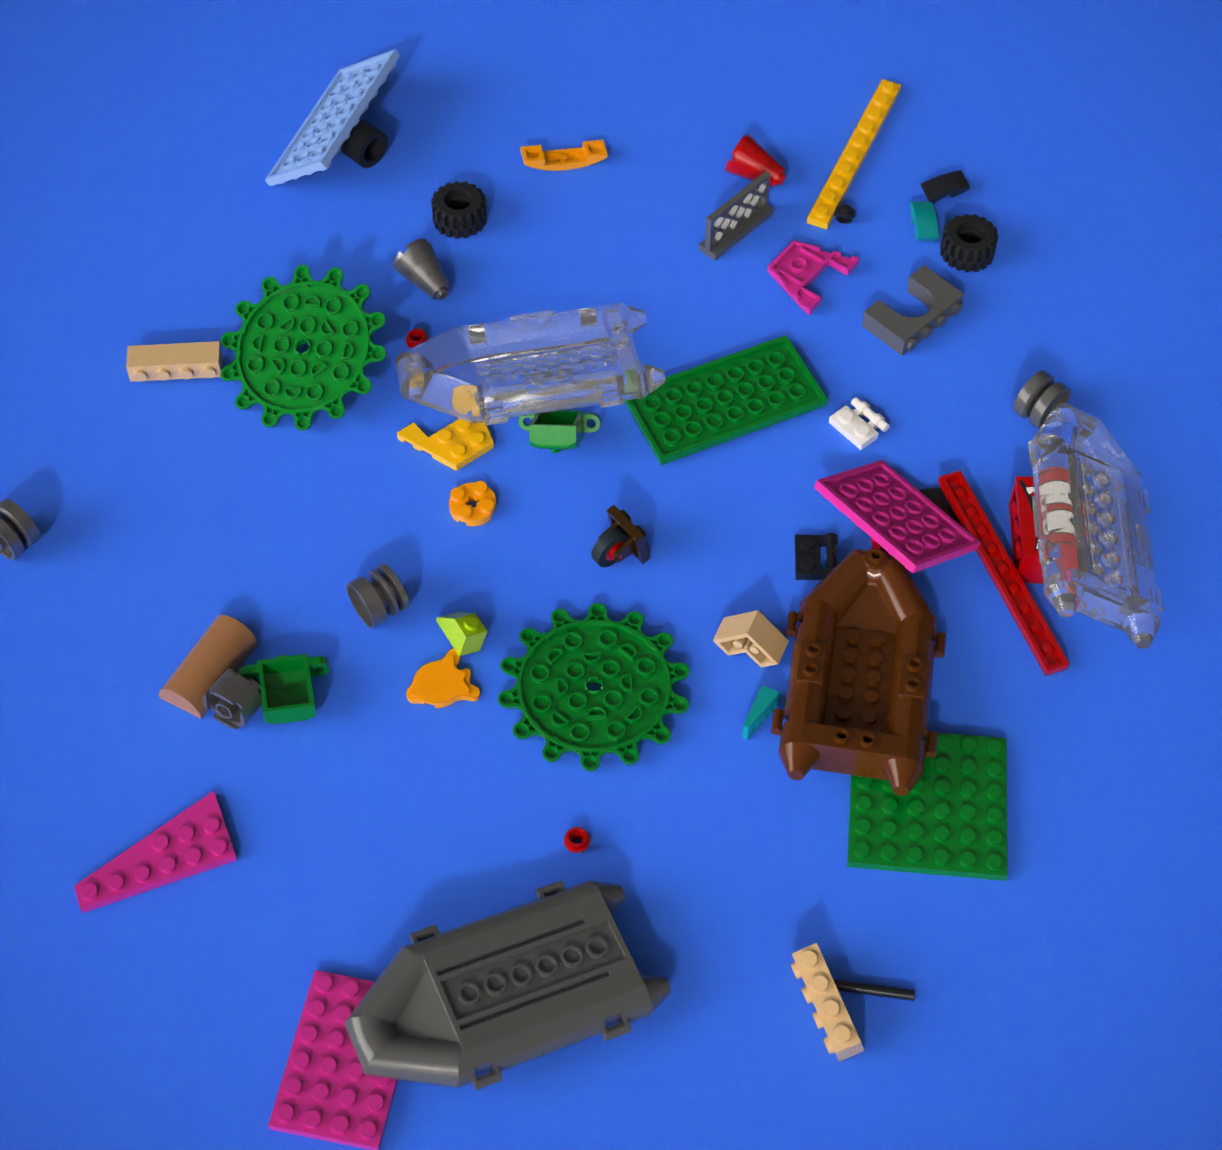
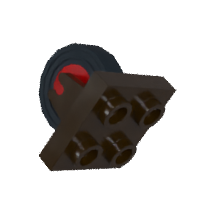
M612 505L606 510L611 526L599 536V540L591 551V557L600 567L605 568L612 566L616 562L619 563L631 554L644 564L650 559L648 552L650 547L645 540L646 533L639 525L635 527L632 524L631 518L625 510L622 509L620 511L615 505Z

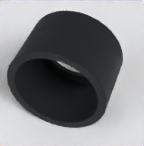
M360 120L350 131V137L342 143L341 150L343 154L361 167L370 168L376 165L384 156L388 147V137L368 121Z

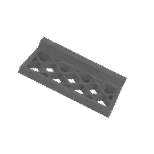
M766 171L706 218L705 240L699 244V251L716 261L773 215V208L768 206L769 173Z

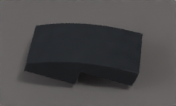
M962 170L946 173L920 184L928 201L932 202V204L949 195L952 199L971 189Z

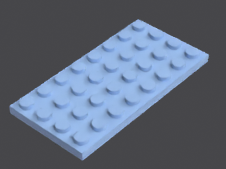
M395 49L339 69L266 177L265 181L269 186L281 185L292 179L297 180L301 176H309L316 171H325L331 166V160L341 150L340 146L350 137V131L359 123L361 114L369 108V102L378 94L377 90L386 82L388 73L395 68V63L400 57Z

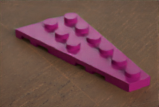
M212 791L76 884L74 889L81 912L85 913L237 861L215 792Z

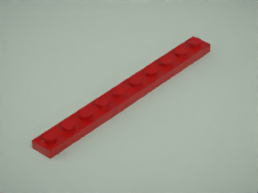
M961 470L940 476L938 484L962 527L981 542L976 552L1044 675L1048 676L1068 669L1070 663Z

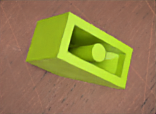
M455 612L436 618L438 625L458 656L481 650L488 631L476 613Z

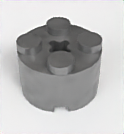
M227 669L222 673L202 698L207 711L211 708L216 713L213 718L230 729H238L239 726L242 729L262 706V698L258 692L260 690L259 684L252 679L247 680L238 675L233 669Z

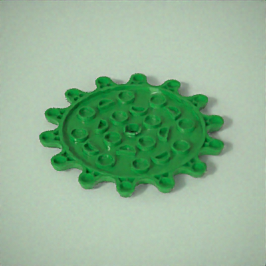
M299 265L294 270L292 282L284 286L280 285L274 277H266L261 283L264 296L259 303L252 304L248 301H240L235 307V312L242 318L243 325L240 330L227 332L221 337V345L224 348L234 350L236 356L231 364L222 368L220 376L227 382L236 380L242 382L243 389L235 399L236 407L240 410H247L255 404H261L264 408L261 421L265 427H275L283 416L290 414L294 417L295 427L300 431H307L311 428L312 419L316 412L325 410L331 418L341 419L345 415L343 399L348 393L355 391L365 395L371 392L372 383L365 377L364 370L370 363L382 362L386 358L385 348L371 342L373 333L385 326L386 318L381 312L368 314L363 311V306L370 297V289L367 285L360 284L350 291L342 289L341 285L344 275L340 268L334 267L330 269L324 279L315 281L311 278L309 267ZM308 343L310 348L301 354L299 352L300 346Z
M602 603L592 604L589 607L587 617L583 620H574L566 610L556 609L551 613L553 627L549 632L539 633L532 628L523 629L519 634V638L527 647V653L521 658L506 657L500 663L501 670L506 675L516 679V685L510 690L502 691L498 695V703L505 709H518L523 713L522 719L513 726V735L518 740H526L533 736L544 738L546 744L543 748L542 756L549 763H555L563 754L573 752L580 756L581 766L587 772H594L600 765L601 757L606 754H615L620 757L625 765L632 766L639 760L637 744L640 741L651 740L659 745H665L671 739L670 730L662 722L663 717L668 714H684L689 708L688 700L683 696L675 694L672 690V685L685 680L690 674V669L685 663H670L664 657V653L674 643L672 635L666 632L653 637L644 635L641 631L644 616L637 611L628 613L622 621L616 622L608 618L607 609ZM591 683H597L601 688L600 690L589 691L587 686Z

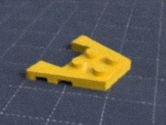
M471 389L453 399L454 405L464 414L463 417L430 437H427L413 422L397 432L398 439L402 442H409L413 445V448L420 452L423 450L431 454L433 459L455 471L493 449L494 442Z

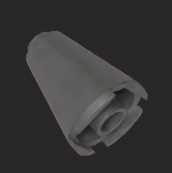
M424 238L409 243L406 246L408 248L407 251L403 254L400 251L393 260V267L400 275L433 300L445 299L450 293L451 286L431 243Z

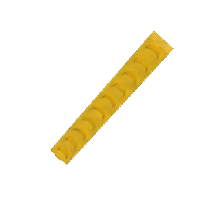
M884 79L881 80L807 217L808 224L828 229L834 217L835 209L840 206L895 103L901 91V84Z

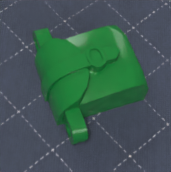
M538 409V411H525L519 418V426L523 430L529 431L530 446L538 449H549L552 453L577 448L583 439L584 432H596L601 425V418L597 413L584 412L582 410ZM526 417L531 418L530 424L525 422ZM593 419L596 425H589L588 420Z
M308 654L277 656V658L257 660V664L240 668L239 675L260 684L265 723H290L305 721L316 716L311 677L326 675L329 672L328 659L323 656L308 657Z

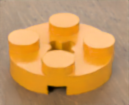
M483 481L466 483L453 488L450 492V514L457 522L459 520L465 522L466 526H480L487 523L497 509L496 496ZM472 501L477 502L476 507L467 504Z

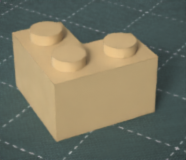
M756 610L724 617L714 636L713 642L728 656L746 653L762 668L779 664L789 640L763 613Z

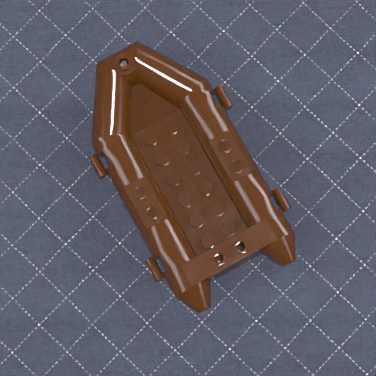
M852 549L801 600L798 614L794 611L788 613L785 633L787 636L795 637L785 709L784 711L780 708L774 710L771 733L780 736L779 757L788 776L793 780H802L811 769L888 780L896 795L905 796L909 794L922 778L925 770V758L936 756L938 733L936 731L928 732L934 658L945 656L946 634L942 632L937 633V618L910 572L896 558L882 550Z

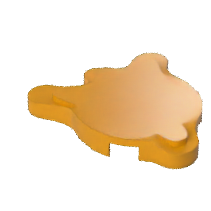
M450 649L443 659L425 664L416 672L412 685L406 691V697L413 704L420 703L425 705L427 703L434 705L435 708H443L460 700L477 701L480 698V690L470 683L471 671L469 669H457L461 656H458L455 649Z

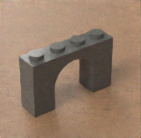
M925 265L909 276L907 292L924 303L929 309L928 313L919 317H906L895 312L881 300H878L864 311L862 327L901 356L909 350L915 349L921 340L929 338L936 328L944 326L950 317L959 314L963 308L964 293Z

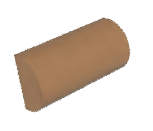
M218 615L160 689V699L202 719L207 712L202 701L203 695L227 669H233L236 672L240 669L258 645L254 634L238 620L230 616Z

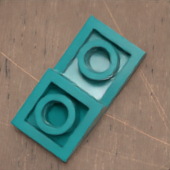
M911 201V223L915 224L916 241H937L939 239V230L932 202Z

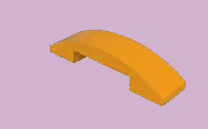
M603 140L583 141L582 148L543 151L541 145L520 147L524 165L549 171L586 167L602 161L608 156Z

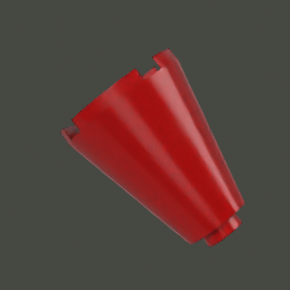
M749 134L744 135L732 152L733 161L728 160L725 167L726 172L752 181L766 171L770 174L769 186L774 188L777 184L781 186L787 176L784 173L785 168Z

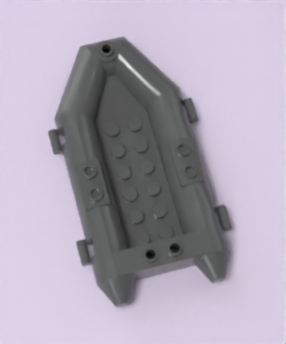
M590 880L565 889L563 882L558 881L536 889L538 897L536 900L440 933L437 926L432 925L409 933L412 943L400 948L344 1023L364 1074L366 1076L459 1088L472 1083L474 1090L477 1091L501 1082L503 1080L501 1071L602 1034L606 1042L630 1033L632 1030L629 1023L650 1016L669 995L671 988L665 977L639 973L611 914L625 900L622 886Z

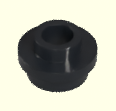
M841 205L835 209L834 215L837 222L849 224L856 217V211L849 205Z

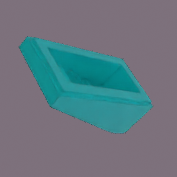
M765 686L760 687L743 724V739L748 740L779 704L780 692Z

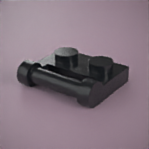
M837 534L795 535V580H822L837 565ZM819 547H826V569H820Z

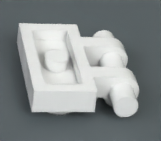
M855 397L851 404L856 409L852 411L847 405L829 417V423L857 448L862 450L878 439L877 428L886 432L890 425L880 413L876 414L870 409V405L866 401H861ZM866 416L870 421L866 423L861 417Z

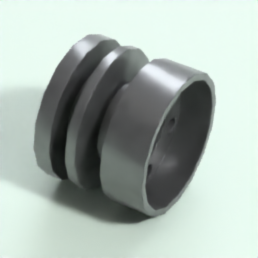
M384 563L377 566L376 570L372 569L368 572L369 581L365 577L360 576L346 585L348 597L355 611L371 629L387 620V612L395 616L399 613V610L404 611L409 607V600L402 583L393 570Z

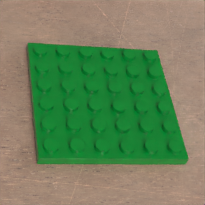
M937 732L936 756L925 758V770L922 778L909 794L905 796L896 795L888 780L855 775L850 776L847 867L1006 881L1007 738Z

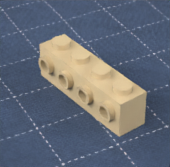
M220 341L128 346L126 368L130 382L221 377L223 355Z
M812 944L792 953L795 962L790 965L796 979L802 978L806 987L801 990L807 1004L813 1002L816 1008V1012L812 1013L818 1029L824 1027L828 1037L823 1038L829 1054L835 1052L840 1062L863 1052L864 1048L818 944Z

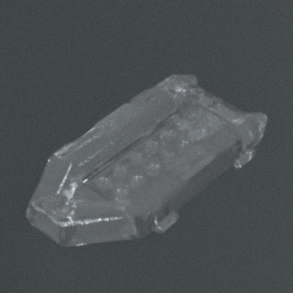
M623 303L561 312L543 310L509 316L510 319L454 327L400 353L395 359L400 392L404 399L473 424L484 422L485 426L507 423L509 418L600 405V408L624 405V401L645 398L665 383L664 370L640 362L633 342L632 334L647 324L645 311Z
M1059 403L1051 410L1032 440L1028 442L1034 487L1032 506L1035 537L1039 538L1037 543L1044 595L1061 617H1070L1075 612H1078L1124 631L1136 647L1140 649L1148 648L1152 645L1160 628V613L1164 611L1161 588L1157 587L1147 517V514L1151 512L1148 491L1143 487L1141 473L1116 442L1100 418L1068 403Z

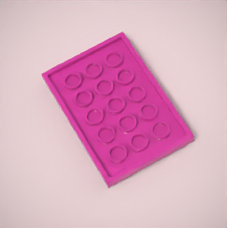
M883 460L819 479L814 486L825 499L829 500L840 512L844 513L856 526L866 532L872 540L881 545L912 573L976 551L981 543Z
M318 970L314 971L268 1127L270 1130L368 1150H380L398 1080L366 1076L364 1074L344 1024L375 983L374 981Z

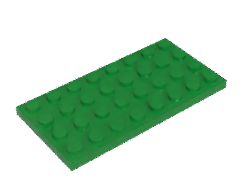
M787 335L622 393L623 402L660 465L824 407L828 403L827 397Z

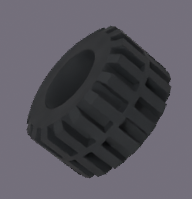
M454 181L452 184L450 182L446 183L444 187L440 186L438 191L434 192L431 199L434 227L439 229V233L446 234V237L449 238L453 236L455 239L460 237L465 239L469 238V235H476L477 231L483 229L487 219L486 200L480 188H476L474 184L469 185L465 181L463 183Z
M963 214V216H955V219H950L948 224H945L940 254L943 256L944 262H948V266L951 268L956 267L958 271L965 270V272H970L973 270L978 272L980 268L984 270L987 268V265L992 263L998 242L996 227H993L991 221H986V218L977 217L978 215L975 214L973 216Z

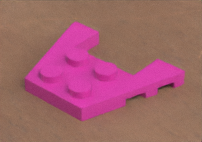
M793 240L768 265L767 272L803 311L810 315L821 304V297L806 288L827 266H831L848 276L859 265L860 258L851 256V258L844 257L837 251L832 253L821 251L818 246Z

